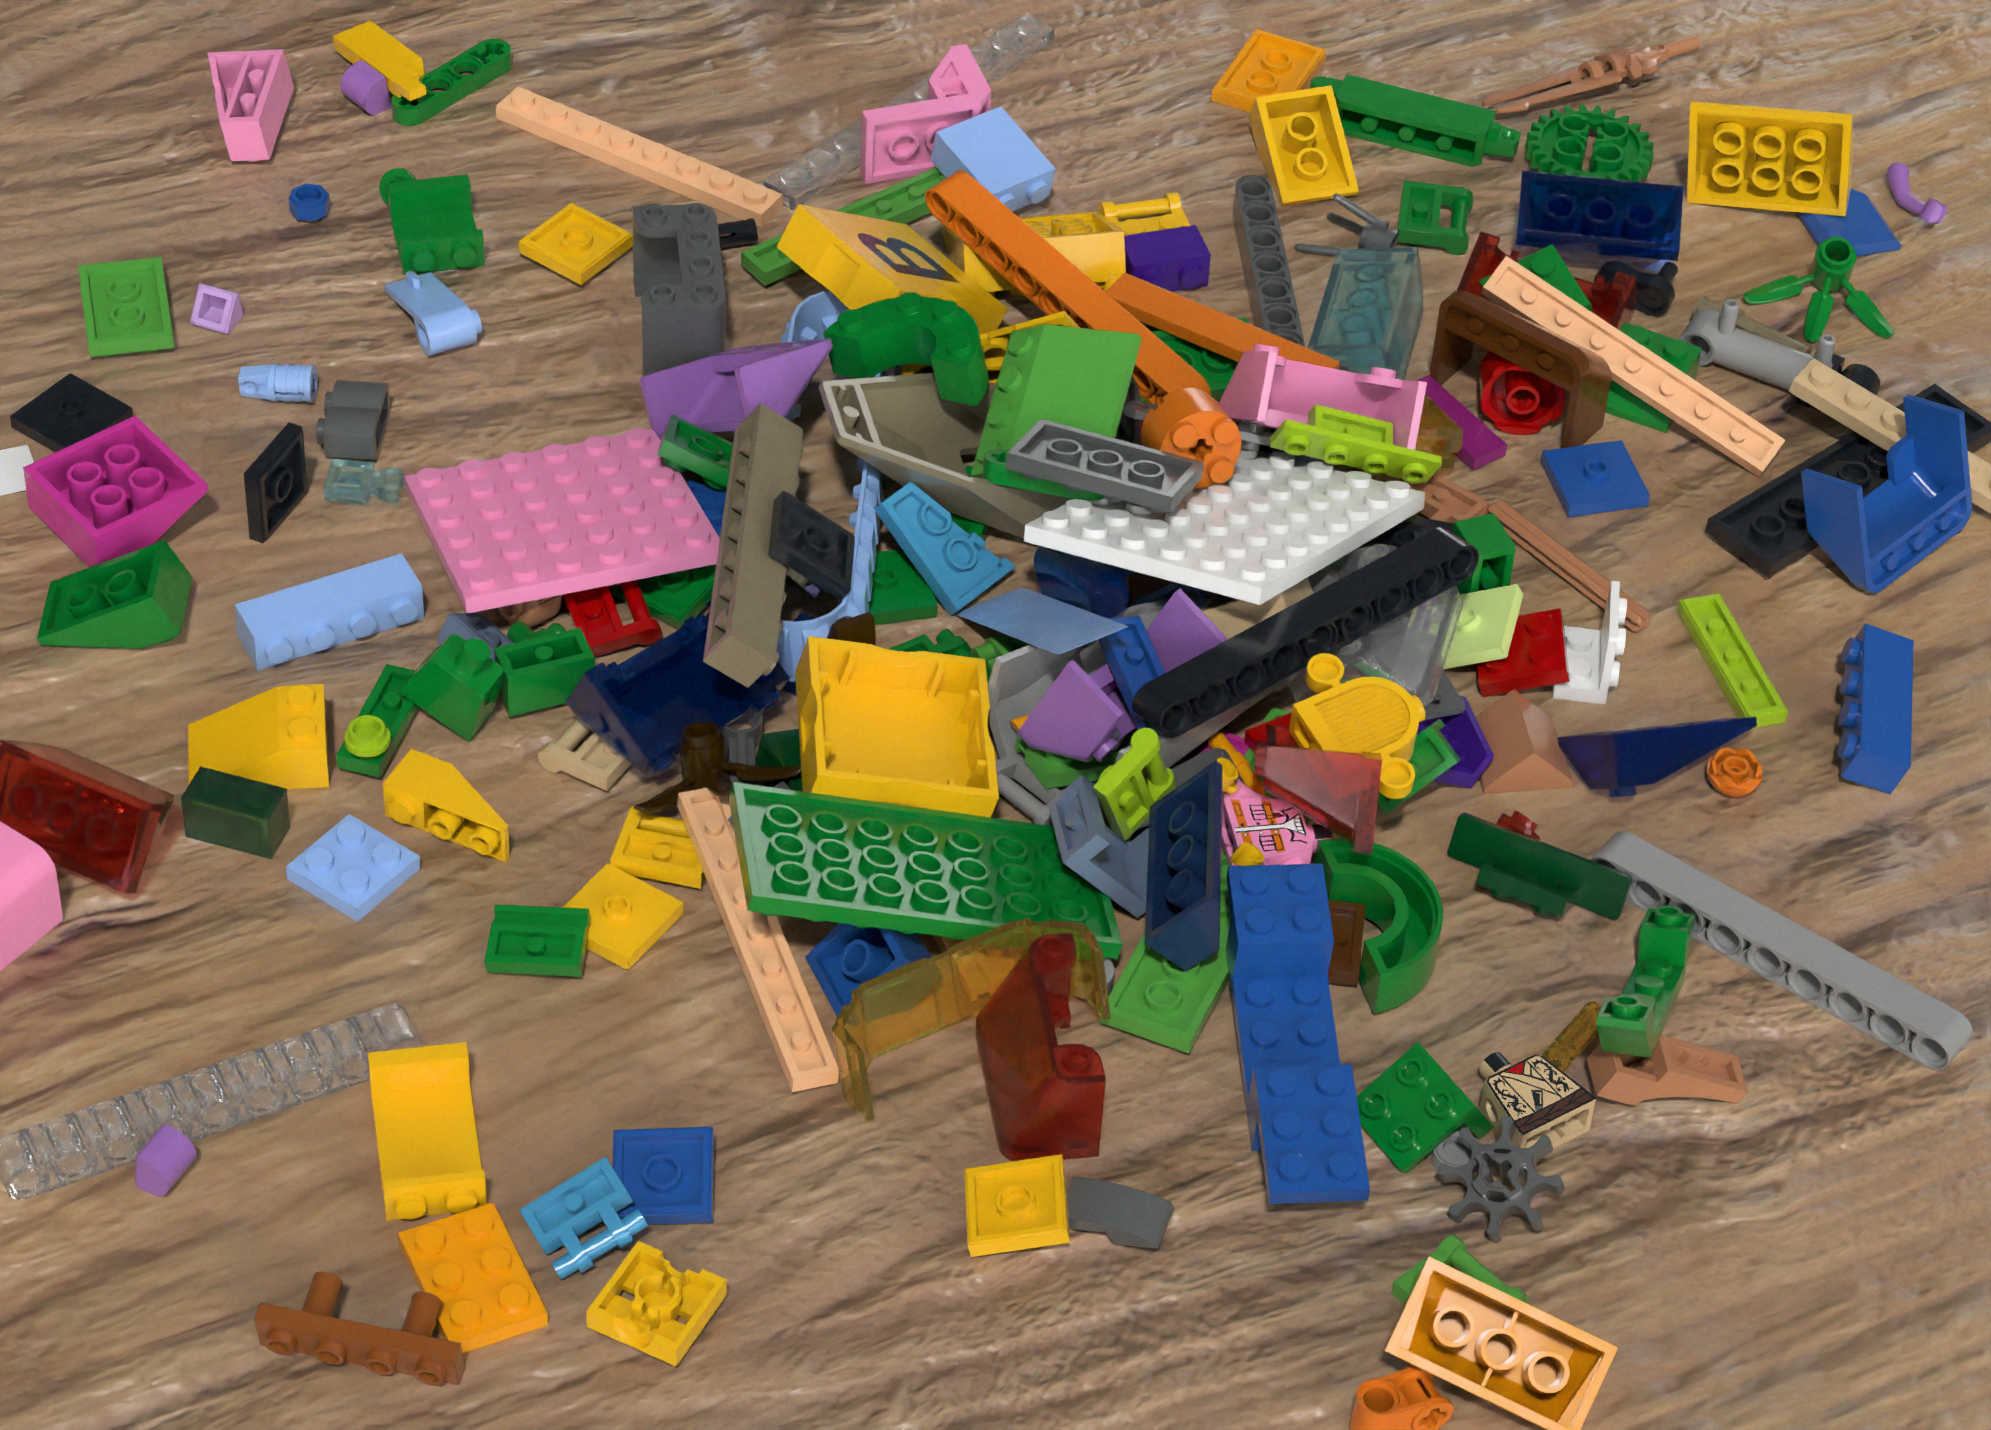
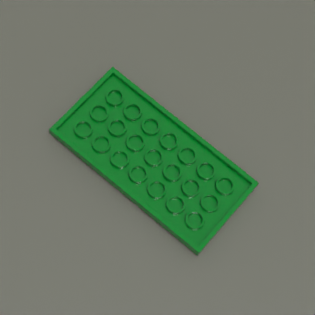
M738 782L732 783L729 803L747 911L758 912L766 916L783 915L799 917L813 922L829 921L852 924L859 928L875 927L898 930L905 934L921 933L944 936L951 940L967 939L982 941L997 946L1028 947L1043 952L1058 951L1081 954L1088 958L1104 957L1118 959L1123 943L1111 899L1062 862L1053 826Z

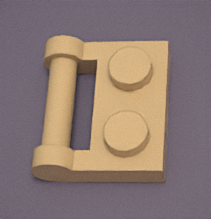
M591 697L581 707V715L555 743H548L538 753V761L549 772L557 773L561 770L608 791L657 737V724L605 700ZM594 726H600L576 753L572 751Z

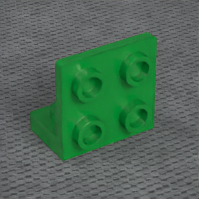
M1419 1042L1413 1045L1357 1095L1360 1124L1403 1173H1408L1456 1129L1460 1131L1462 1128L1468 1127L1480 1140L1494 1128Z

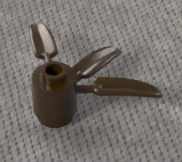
M695 722L683 728V736L679 739L682 782L674 787L667 788L643 803L634 805V809L649 813L670 808L677 804L678 793L688 791L686 790L688 787L693 790L707 788L715 796H727L730 794L732 787L728 771L737 772L736 776L743 780L774 781L797 776L801 773V765L773 767L727 762L725 738L719 732L718 725L712 722Z

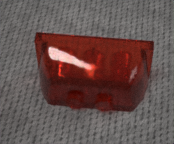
M0 740V821L38 844L50 856L53 863L125 894L136 893L143 868L164 830L174 801V795L61 747L35 742Z

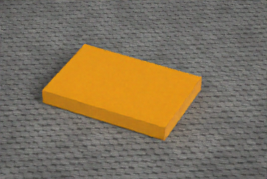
M1255 29L1212 89L1211 101L1250 113L1256 97L1304 90L1324 64L1327 50Z

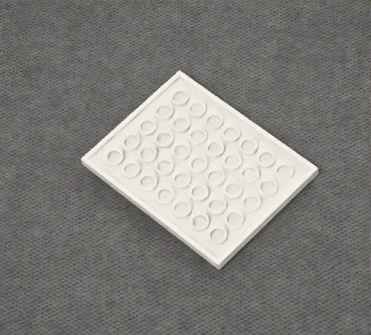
M1241 448L1239 458L1234 465V473L1228 481L1221 484L1215 483L1202 489H1192L1171 513L1150 512L1142 505L1127 501L1115 502L1105 498L1097 501L1072 499L1066 501V504L1055 510L1043 513V516L1025 524L1024 542L1261 605L1423 510L1425 492L1410 489L1408 483L1401 481L1381 482L1373 480L1371 475L1366 472L1350 471L1346 473L1334 470L1333 465L1326 462L1315 461L1306 463L1295 460L1294 455L1286 452L1270 454Z

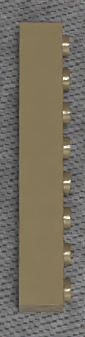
M762 403L735 429L703 657L704 663L747 688L761 675L767 676L774 669L779 658V653L776 650L778 636L783 627L780 617L781 609L786 599L784 584L789 567L768 554L774 499L783 490L795 497L800 483V477H798L799 463L804 453L803 449H801L803 429Z

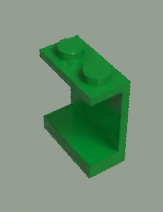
M468 174L387 183L389 216L403 275H406L408 271L420 274L485 266L482 229H476L471 207V185Z

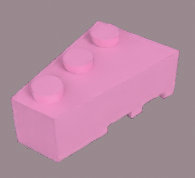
M284 49L207 52L215 89L219 122L231 161L257 162L260 160H270L294 90Z

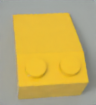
M1332 85L1255 98L1249 115V121L1257 153L1282 207L1333 199V195L1336 193L1343 197L1358 195L1359 189Z
M324 684L277 686L188 724L189 796L329 787Z

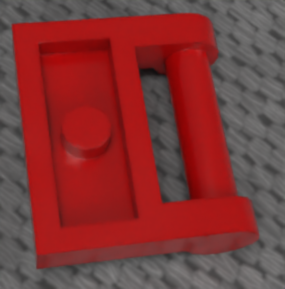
M638 580L616 584L621 586L634 619V623L624 626L609 590V586L612 585L562 595L575 629L581 628L594 657L637 643L641 645L653 644L662 637L663 632L659 622L652 618Z

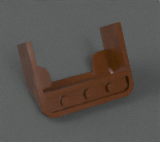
M1454 291L1441 302L1430 376L1441 386L1471 360L1475 343L1571 392L1561 448L1581 446L1603 427L1612 374L1609 365L1600 355L1491 300L1467 291Z

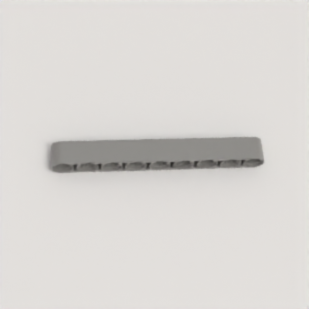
M1626 831L1615 833L1590 859L1632 877L1633 880L1626 902L1644 912H1647L1648 908L1655 909L1659 906H1674L1680 908L1683 913L1695 914L1693 939L1927 1068L1933 1070L1947 1068L1972 1037V1026L1968 1019L1959 1011L1632 833Z

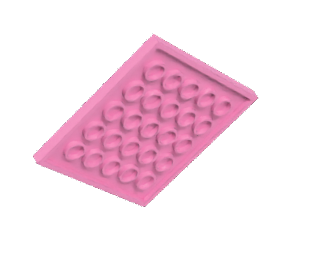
M635 428L621 435L610 437L593 436L587 438L584 442L568 445L551 444L545 446L542 450L526 453L509 452L503 454L500 458L484 461L467 460L458 466L442 469L424 468L416 474L404 476L405 491L467 614L717 563L720 538L681 473L668 466L663 461V457L657 455L661 441L652 429Z

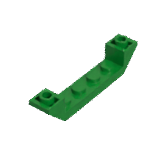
M1659 906L1655 909L1648 908L1640 925L1638 961L1622 995L1613 998L1606 997L1597 1015L1596 1026L1602 1051L1651 1058L1684 983L1695 914L1683 913L1680 908L1674 906Z

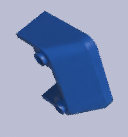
M1909 394L1905 396L1903 401L1907 435L1896 442L1886 455L1888 480L1864 498L1862 486L1807 468L1801 472L1808 533L1857 588L1871 593L1880 592L1961 531L1967 524L1972 511V496L1963 410Z

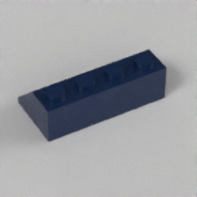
M1216 760L1150 806L1145 944L1185 971L1200 961L1210 958L1220 949L1223 766Z

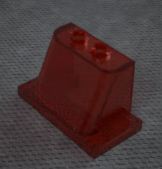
M1266 725L1265 741L1256 740L1254 775L1262 776L1263 789L1351 843L1353 852L1373 853L1382 767L1381 753L1363 751L1362 753L1300 748L1290 733L1289 727Z

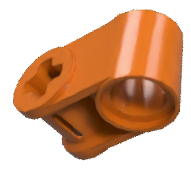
M1411 1365L1402 1371L1379 1378L1368 1379L1360 1384L1355 1396L1349 1430H1437L1451 1418L1454 1407L1448 1398L1440 1396L1432 1383V1374Z

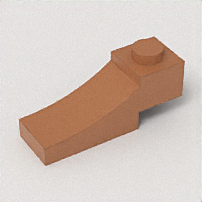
M1664 1035L1660 1036L1651 1058L1602 1051L1601 1044L1587 1058L1596 1096L1637 1106L1642 1100L1668 1097L1707 1098L1738 1104L1748 1093L1738 1056Z

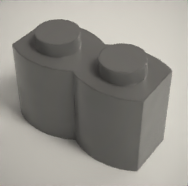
M337 380L333 392H326L324 400L325 418L318 419L316 431L317 443L324 444L325 457L372 460L378 458L383 432L386 429L390 411L388 383Z

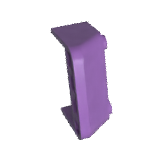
M1181 589L1172 595L1146 630L1165 673L1228 640ZM1072 660L1067 663L1017 734L1030 748L1086 763L1093 759L1101 763L1119 747L1120 744L1118 742L1137 730V727L1109 664H1105L1088 676Z

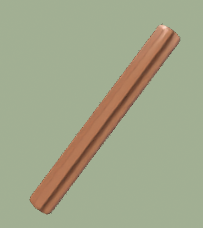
M1498 500L1488 507L1487 514L1494 513L1512 540L1605 610L1610 587L1609 580L1504 500ZM1620 589L1619 598L1627 599L1624 626L1632 632L1639 633L1649 625L1651 614L1646 608Z

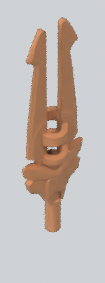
M1691 35L1663 45L1647 46L1640 49L1623 48L1614 50L1612 53L1594 56L1595 60L1583 62L1578 66L1560 71L1512 91H1496L1482 101L1483 107H1489L1565 82L1569 83L1562 87L1496 107V114L1528 110L1530 105L1621 82L1622 78L1626 76L1630 79H1636L1641 77L1642 74H1651L1657 71V66L1669 58L1698 50L1700 41L1696 35Z

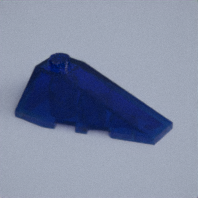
M1756 717L1725 718L1675 725L1641 727L1632 730L1558 737V745L1590 790L1609 789V797L1637 795L1636 786L1655 784L1757 726Z

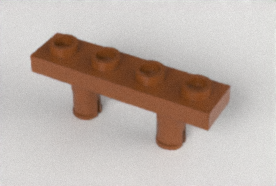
M320 1271L314 1273L302 1310L260 1302L254 1319L260 1345L275 1353L290 1355L293 1352L312 1355L320 1361L331 1365H340L343 1362L361 1365L380 1375H390L395 1372L415 1376L419 1381L430 1385H441L444 1382L454 1385L460 1384L465 1369L461 1343L432 1337L442 1308L441 1299L434 1294L421 1291L413 1293L402 1330L400 1331L332 1317L343 1284L338 1276L328 1272Z

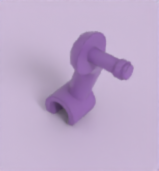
M1901 162L1891 164L1887 169L1886 176L1896 203L1900 207L1918 215L1925 222L1941 223L1947 213V206L1933 198H1929L1927 203L1915 198L1910 191L1908 167Z

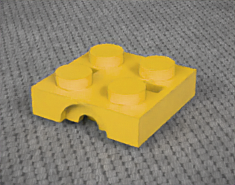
M637 1241L587 1309V1327L676 1367L727 1296V1279L705 1269H702L699 1274L689 1269L686 1272H679L671 1266L670 1261L664 1258L661 1250ZM624 1290L633 1294L634 1300H628L619 1296V1294ZM678 1315L683 1320L688 1321L686 1325L675 1320Z

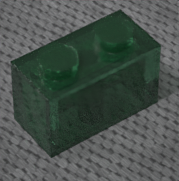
M200 766L181 797L185 837L272 859L290 829L286 788Z

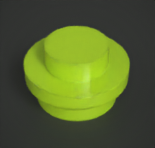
M363 715L350 722L344 734V743L346 749L353 755L374 757L388 749L391 743V735L389 729L380 718L372 715Z

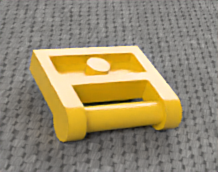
M1178 192L1165 193L1163 198L1114 204L1113 201L1100 202L1098 206V211L1123 230L1124 236L1190 226L1182 209ZM1166 214V215H1163V216L1143 218V219H1130V218H1137V217H1144V216H1151V215Z
M634 806L630 807L610 858V865L632 876L701 889L705 880V874L683 820L635 810Z

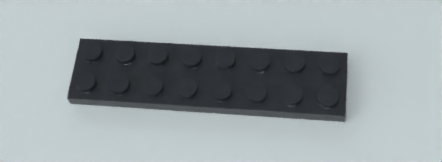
M1933 384L1915 395L1916 397L1964 411L1967 450L1973 453L1991 442V422L1938 385ZM1904 402L1896 406V408L1903 412ZM1854 431L1708 518L1705 532L1765 576L1770 577L1819 547L1807 530L1801 472L1807 468L1862 486L1864 498L1888 480L1886 465L1888 451Z

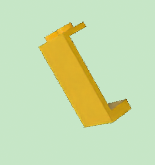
M460 1042L368 1052L370 1089L386 1221L410 1220L451 1213L458 1214L486 1205L485 1173L481 1167L474 1117L467 1043Z

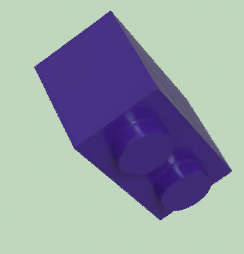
M1196 225L1124 236L1127 274L1171 292L1208 286L1211 254Z

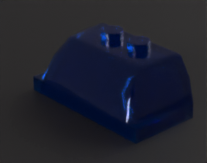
M1522 171L1515 245L1529 246L1536 253L1553 244L1563 259L1593 263L1619 261L1626 265L1650 266L1661 260L1678 261L1684 186Z

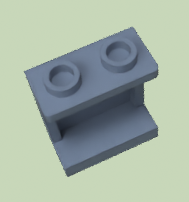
M1081 775L1047 803L1062 862L1124 909L1139 918L1146 912L1149 828L1130 842L1123 840L1105 825L1098 797L1093 788L1094 784Z

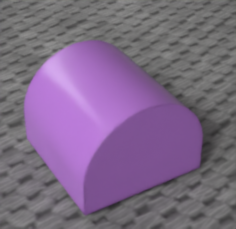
M359 60L346 70L340 85L341 91L345 96L371 115H377L391 108L386 77L362 60Z
M168 1124L162 1125L136 1155V1187L155 1196H164L196 1159V1149L189 1138Z

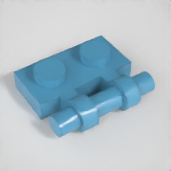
M606 1156L519 1210L546 1255L563 1245L566 1247L568 1253L551 1263L561 1280L578 1269L581 1273L594 1266L592 1262L594 1259L617 1245L622 1249L633 1242L631 1236L648 1227L638 1209L623 1219H620L616 1213L631 1204L633 1200ZM604 1221L607 1228L581 1244L577 1236Z

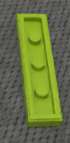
M1720 593L1679 600L1677 612L1743 728L1747 730L1786 723L1787 708Z

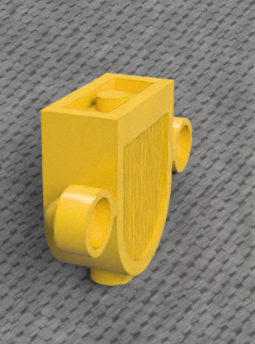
M1328 653L1313 656L1308 662L1305 679L1308 687L1319 694L1293 704L1289 726L1290 733L1335 800L1376 783L1378 791L1385 797L1391 799L1406 797L1412 791L1415 779V770L1409 760L1413 754L1419 722L1424 721L1426 717L1422 702L1416 695H1410L1397 683L1380 677H1360L1342 683L1344 665L1338 657Z

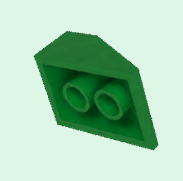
M166 540L51 581L37 641L45 646L143 649L156 643L169 642L176 636L181 635L193 577Z

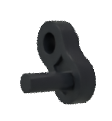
M1609 261L1602 265L1594 278V288L1608 302L1631 306L1648 316H1660L1667 312L1675 298V290L1671 282L1678 273V267L1672 262H1666L1658 274L1639 272L1619 261Z

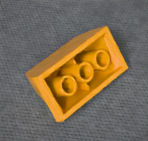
M1427 1257L1384 1351L1546 1430H1581L1618 1347L1440 1261Z

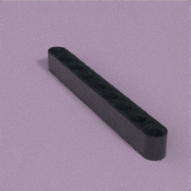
M1438 527L1432 529L1146 683L1134 696L1132 701L1133 713L1165 738L1172 739L1307 667L1309 660L1313 656L1321 653L1331 654L1465 581L1476 570L1479 562L1478 550L1446 528Z

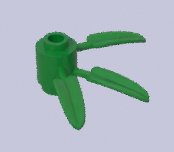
M1831 237L1819 244L1810 268V274L1800 278L1789 275L1753 288L1743 294V299L1748 304H1768L1799 295L1802 292L1801 285L1812 281L1821 291H1815L1812 294L1805 320L1804 338L1814 343L1823 334L1833 307L1834 297L1829 292L1845 288L1849 293L1845 300L1847 306L1866 327L1882 338H1890L1894 335L1891 325L1867 294L1862 290L1856 291L1849 282L1856 262V252L1851 243L1842 237Z

